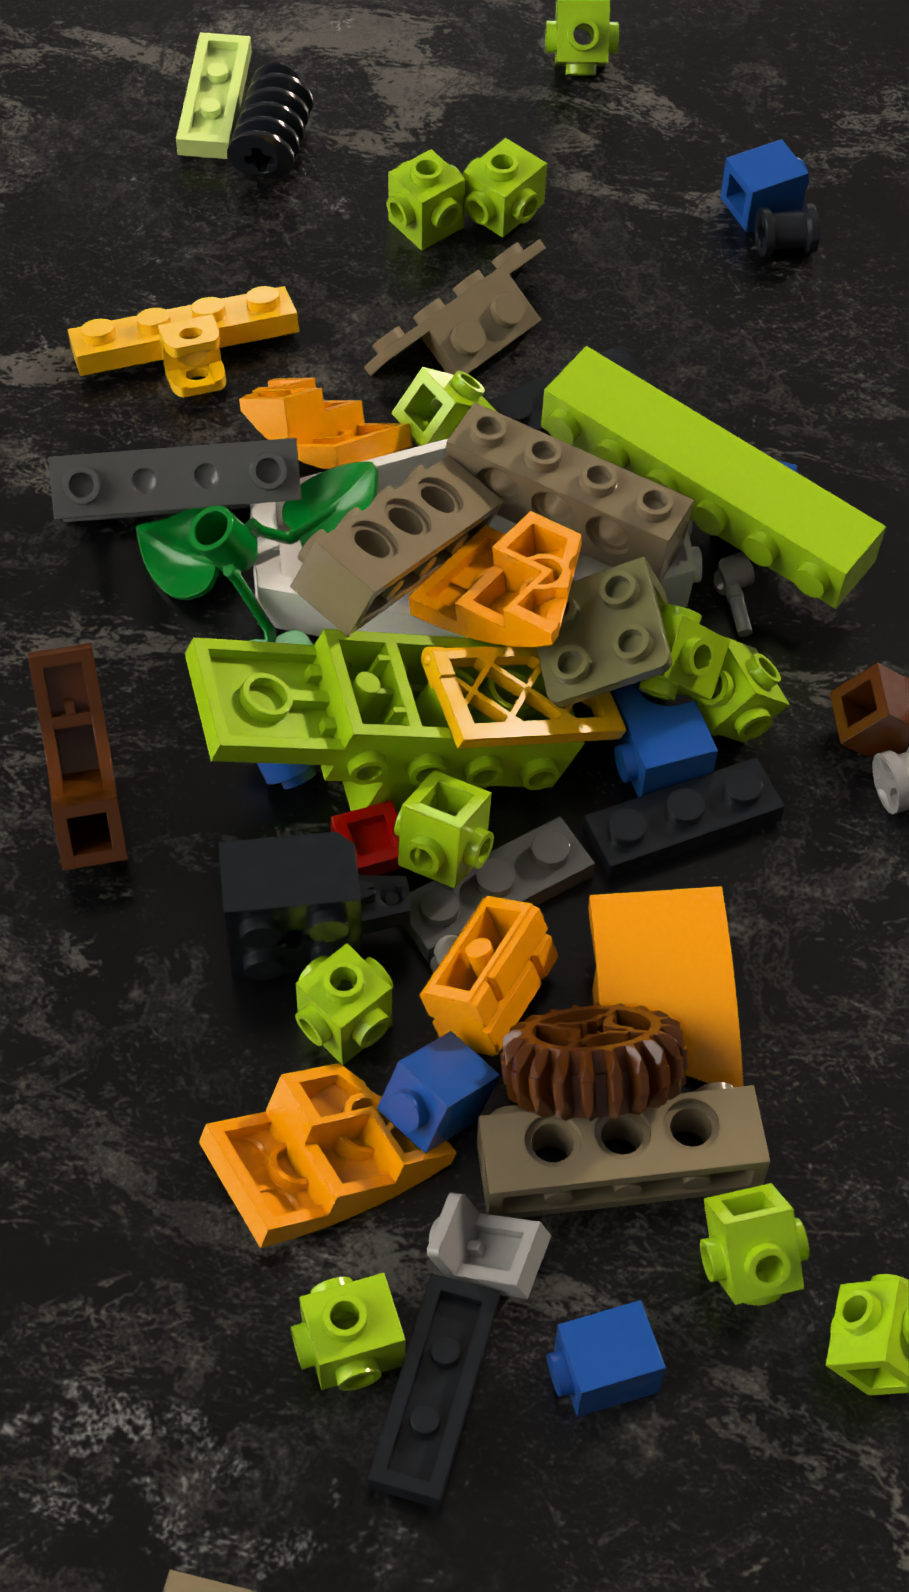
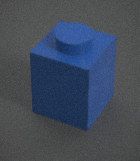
M780 139L727 157L720 198L742 228L749 232L754 230L755 214L759 208L768 207L771 212L797 211L801 209L805 191L809 185L808 169L803 160L796 157L785 142Z
M450 1031L398 1062L377 1109L426 1154L478 1121V1116L481 1115L500 1074Z
M641 1300L558 1324L554 1352L546 1355L555 1391L559 1397L570 1395L577 1417L659 1393L666 1369Z

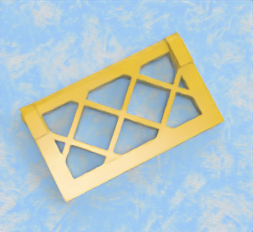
M425 647L422 651L421 662L431 689L435 690L457 749L620 739L627 731L610 692L581 701L592 709L594 717L576 718L569 713L574 704L563 708L557 707L551 700L534 690L532 686L539 674L543 676L537 647ZM526 665L533 671L527 682L524 683L500 666ZM473 667L479 671V674L472 686L455 676L453 668ZM485 676L517 697L510 711L477 691ZM525 702L551 720L523 721L515 715L522 703ZM468 704L496 721V723L474 724Z

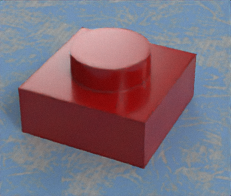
M392 800L331 817V832H338L355 844L357 868L360 875H381L403 869V867L398 865L400 837L396 836L394 832L398 814Z

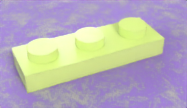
M199 33L176 136L177 155L227 159V149L231 143V137L239 117L252 54L251 36Z

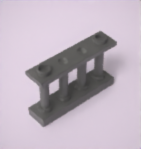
M296 438L48 457L54 519H63L65 523L170 515L187 509L207 508L214 505L224 506L228 510L250 508V504L302 500Z

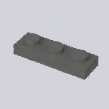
M558 817L491 851L484 865L479 869L473 867L455 889L434 880L410 892L411 924L403 926L427 962H430L434 956V948L438 940L446 935L459 936L483 898L492 896L531 903L537 906L593 877L595 863L563 819Z

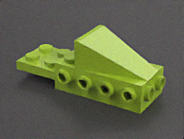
M323 629L315 645L193 638L185 652L211 761L321 765L325 781H343L351 811L392 800L396 812L399 814L402 804L433 770L479 788L489 786L525 787L529 790L552 788L585 744L584 741L457 749L435 690L431 689L421 662L422 651L425 647L455 648L505 645L492 644L464 637L355 631L347 637L338 629ZM526 665L500 666L524 683L527 682L533 671ZM473 667L453 668L455 676L472 686L479 674V671ZM539 674L532 688L548 698L543 676ZM486 676L477 691L510 711L517 699L515 695ZM525 702L522 703L515 715L523 721L551 720ZM468 704L474 724L496 723V721ZM572 708L569 713L572 714L573 716H575L574 711H573V708Z

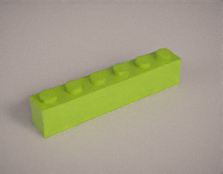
M585 346L544 389L541 427L547 430L552 437L693 499L694 503L690 519L702 531L720 537L744 552L755 564L768 567L794 583L805 595L818 598L836 609L875 563L886 529L885 525L588 346Z

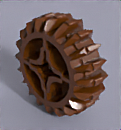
M599 1003L586 1007L573 1005L570 1009H550L545 1015H531L525 1019V1022H518L510 1028V1032L503 1037V1052L500 1054L503 1083L507 1088L508 1099L517 1103L518 1108L527 1112L536 1111L537 1115L544 1118L556 1115L565 1121L572 1118H587L590 1122L600 1117L617 1119L619 1115L628 1113L640 1115L645 1112L647 1107L659 1108L666 1104L667 1100H671L681 1094V1087L686 1084V1069L689 1068L688 1047L685 1046L680 1022L668 1017L667 1014L659 1010L650 1011L644 1006L624 1007L622 1003L614 1006H601Z

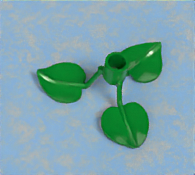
M354 462L329 469L304 481L300 485L302 500L286 501L282 508V518L286 525L291 528L289 531H281L263 526L255 518H251L243 524L231 511L220 505L187 509L160 521L137 525V538L143 561L156 584L166 594L179 600H192L208 593L214 586L220 569L233 583L263 630L265 640L253 639L249 641L314 645L310 638L300 630H290L276 636L274 625L241 576V572L248 570L257 559L258 537L287 545L294 544L300 540L303 547L317 531L323 529L329 533L334 530L351 509L358 507L363 511L368 508L377 496L378 470L373 462Z

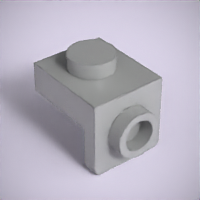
M451 1192L447 1197L440 1216L431 1227L427 1255L447 1278L500 1292V1295L528 1299L551 1235L539 1221L479 1213L465 1194Z

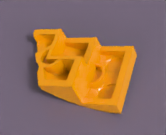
M274 378L268 381V387H258L253 390V393L246 394L239 399L241 412L268 440L296 438L298 460L321 469H332L344 464L362 462L412 447L410 423H365L362 400H323L322 388H316L315 378Z
M532 511L521 519L507 534L485 525L408 596L410 614L436 627L487 643L512 647L553 645L559 635L582 545L581 534Z
M722 886L590 895L588 912L596 965L592 990L594 1004L614 1006L622 1003L624 1007L631 1008L644 1006L650 1011L659 1010L667 1014L668 1017L680 1022L685 1046L688 1047L689 1068L686 1069V1076L708 1084L725 1082L733 1085V1087L743 1086L736 986Z
M340 1063L281 1074L265 1112L208 1123L205 1125L199 1140V1144L260 1248L324 1229L380 1205L451 1165L457 1152L450 1143L445 1141L425 1154L377 1109L382 1096L372 1092L362 1079Z

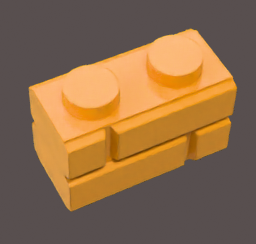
M492 896L482 899L420 993V998L428 1015L434 1018L432 1023L439 1038L452 1031L475 1053L493 1057L498 1055L503 1047V1037L510 1032L512 1026L518 1023L542 985L541 980L547 977L559 957L551 936L546 934L548 928L540 908L531 903Z

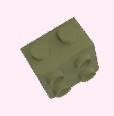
M645 556L572 582L557 639L553 645L537 647L547 696L555 706L566 707L657 676L670 669L672 656L661 616L665 605L669 603L664 588Z

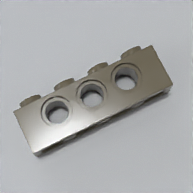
M478 403L472 405L446 442L445 457L451 456L504 501L496 515L517 524L530 511L580 533L582 538L580 553L608 566L615 567L645 556L661 583L683 547L694 503L693 499Z
M449 455L428 469L420 465L410 473L403 484L396 490L390 485L387 486L365 510L362 511L355 507L341 519L336 528L331 532L327 533L321 529L311 536L298 554L297 558L303 564L290 587L348 637L426 581L485 525H490L504 501Z
M725 1082L710 1083L699 1087L694 1092L681 1093L675 1098L667 1100V1103L659 1108L647 1107L645 1112L640 1115L628 1113L619 1115L617 1119L600 1117L595 1118L591 1122L587 1118H572L565 1121L556 1115L544 1118L537 1115L536 1111L527 1112L518 1108V1105L504 1106L494 1110L490 1115L478 1116L477 1150L486 1212L490 1215L524 1218L721 1195L763 1185L770 1165V1157L754 1085L733 1087V1085ZM679 1132H691L699 1136L704 1144L695 1147L685 1146L679 1143L673 1135ZM620 1139L629 1142L636 1151L625 1155L616 1154L607 1149L604 1143ZM554 1147L563 1151L567 1158L560 1162H547L540 1159L535 1152L541 1148Z

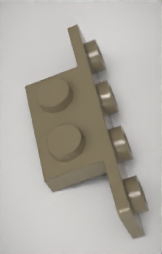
M540 239L525 250H523L518 242L513 244L492 261L496 268L494 272L484 277L480 270L475 271L452 289L457 296L453 301L444 305L442 300L437 298L414 315L412 318L417 323V326L406 334L399 326L391 330L372 345L377 355L364 366V369L372 376L421 340H423L446 373L454 375L456 371H462L469 374L541 321V318L511 276L546 249Z

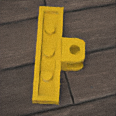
M262 286L251 289L247 294L223 299L206 297L195 301L192 305L167 310L163 308H150L140 312L137 316L117 320L94 319L86 322L81 327L67 330L71 350L80 376L163 360L165 374L172 391L180 397H190L219 391L225 387L226 374L221 360L220 348L298 333L299 324L297 311L285 286L278 288ZM194 377H205L200 380H190Z

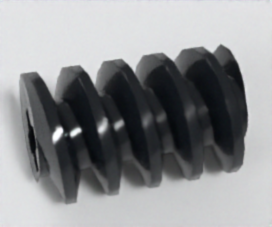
M277 62L264 64L255 71L251 80L246 100L242 106L241 114L231 137V143L227 149L228 162L236 170L246 175L268 179L282 178L291 172L295 164V157L299 151L300 142L304 136V129L314 106V100L308 86L288 66Z

